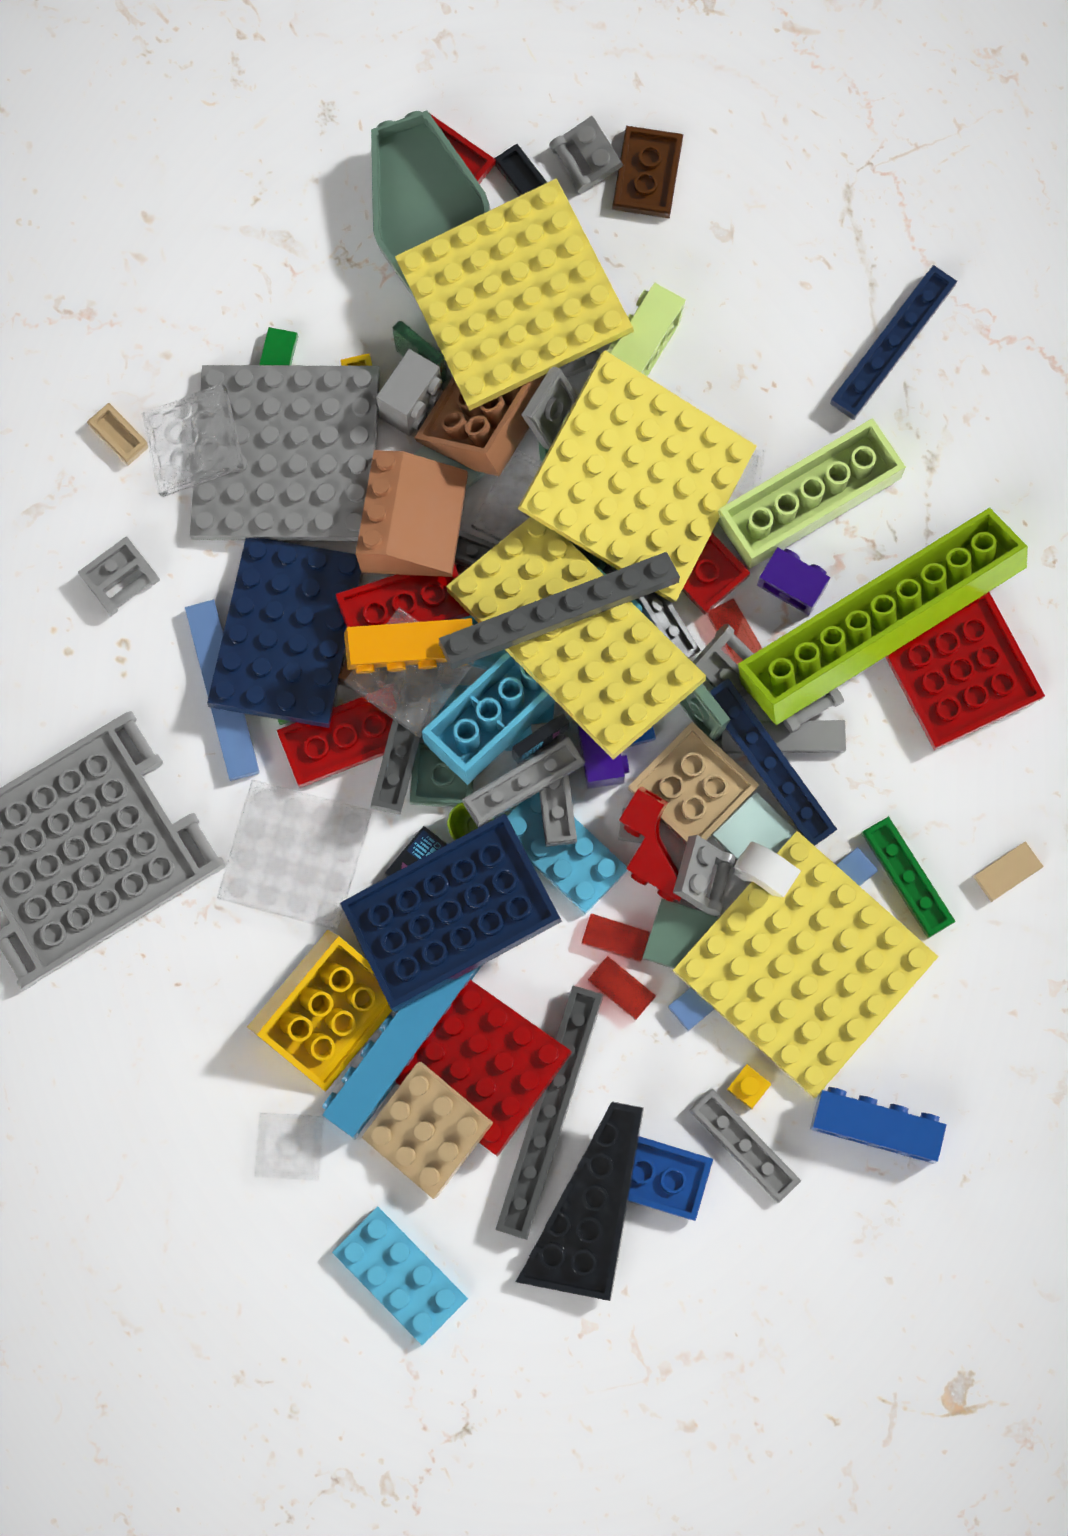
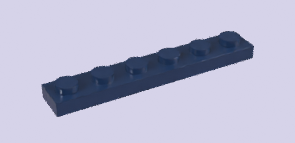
M932 265L833 396L830 404L855 420L954 289L957 280L935 265Z
M726 679L709 691L730 718L725 729L799 832L815 846L838 830L730 679Z

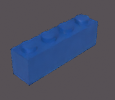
M828 1087L827 1091H820L810 1130L932 1164L938 1162L947 1124L939 1122V1116L921 1112L920 1117L908 1114L909 1108L896 1104H890L889 1108L877 1105L878 1100L868 1096L859 1095L858 1100L846 1097L847 1091L835 1087Z

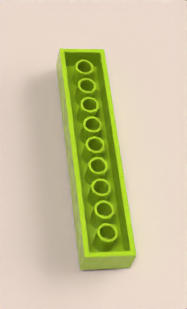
M989 507L738 663L741 685L774 724L778 725L1026 569L1028 546Z

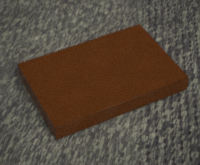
M626 125L620 157L624 166L618 169L612 210L670 219L684 134Z

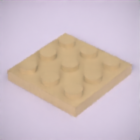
M691 722L628 786V790L634 795L637 789L643 786L669 802L663 811L661 821L687 844L688 837L698 835L707 841L752 795L760 784L700 728Z
M418 1062L361 1138L432 1199H435L489 1130L493 1122L426 1065Z

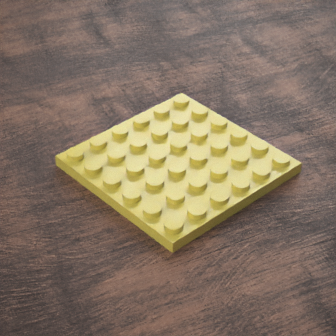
M557 178L395 256L469 411L547 374L552 367L560 368L634 332L633 326Z
M605 350L600 354L517 509L617 570L667 552L680 576L679 583L658 590L655 593L673 603L677 601L720 518L719 509L728 503L757 446Z
M796 831L777 852L778 855L801 870L784 897L772 896L756 883L750 882L672 971L810 1096L816 1098L820 1091L826 1087L939 956L801 833Z

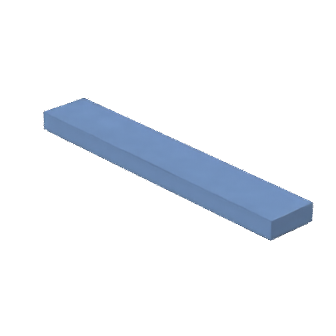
M214 599L185 607L208 697L223 637V629ZM211 708L229 780L234 781L259 774L260 770L245 713Z

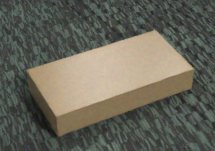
M107 403L87 421L88 426L127 466L150 447L149 443L110 403Z
M1025 841L977 873L973 878L988 899L993 902L1044 866Z

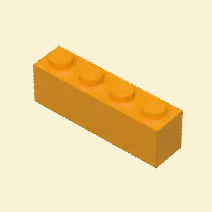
M472 618L347 627L344 632L347 669H356V674H368L375 672V668L387 667L389 672L406 670V665H418V669L436 668L437 663L447 662L439 646V638L472 626Z

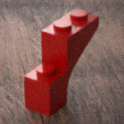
M642 786L637 789L619 819L620 822L625 824L623 827L625 831L638 838L640 835L645 837L626 869L632 872L630 877L644 886L649 883L659 889L657 894L670 902H673L674 899L680 902L683 898L673 893L679 870L663 844L659 831L661 816L669 802Z

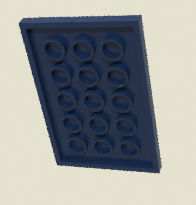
M245 538L207 701L208 707L330 728L339 686L338 677L342 670L346 653L344 632L347 627L337 603L336 594L360 586L363 573L361 572L356 554L270 539Z
M506 814L497 817L340 902L393 1012L400 1010L563 922Z

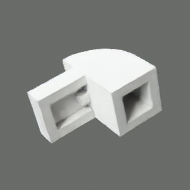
M750 842L746 850L738 858L734 866L736 870L733 874L743 881L756 883L772 896L784 897L801 870L772 850L758 843Z

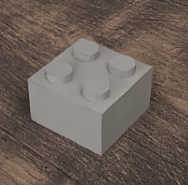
M409 349L376 396L380 419L408 436H411L415 429L419 430L427 418L426 412L431 405L435 406L443 393L440 367Z

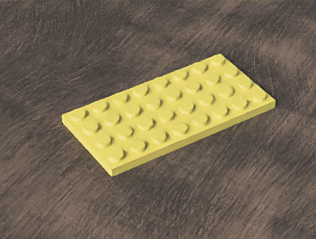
M529 517L450 582L446 588L447 592L480 623L604 575L568 539ZM631 601L505 649L613 760L706 681V675Z

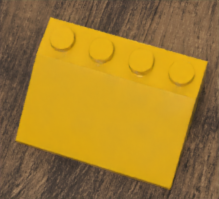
M327 930L249 1023L247 1028L326 1092L392 1010L368 960L339 935Z

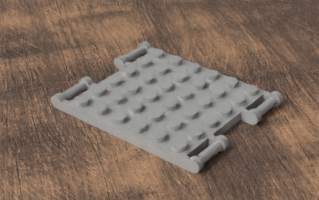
M132 711L122 714L0 788V908L10 923L0 929V950L18 978L16 983L21 991L32 987L42 978L226 867L223 858L216 855L198 825L199 819L195 813H191L172 824L151 791L143 775L159 768L163 761L158 754H154L135 723L137 719ZM121 729L126 730L144 761L137 765L134 763L116 732ZM188 831L207 864L201 868L197 866L180 838V833ZM15 934L36 967L31 972H28L9 940Z

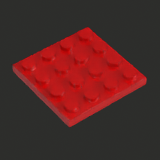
M990 592L885 657L934 751L1026 708L1045 697Z
M470 979L452 1002L446 1014L441 1017L433 1028L430 1036L414 1054V1058L409 1065L404 1068L396 1079V1083L401 1085L418 1062H422L493 1122L479 1143L498 1157L572 1054V1051Z

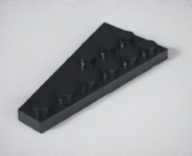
M614 1101L610 1103L587 1150L578 1163L572 1178L568 1182L515 1282L607 1301L612 1299L644 1107Z

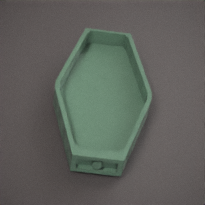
M427 110L423 112H410L405 118L394 122L392 120L383 121L376 128L371 129L373 233L381 253L413 298V293L395 256L491 210L486 192Z

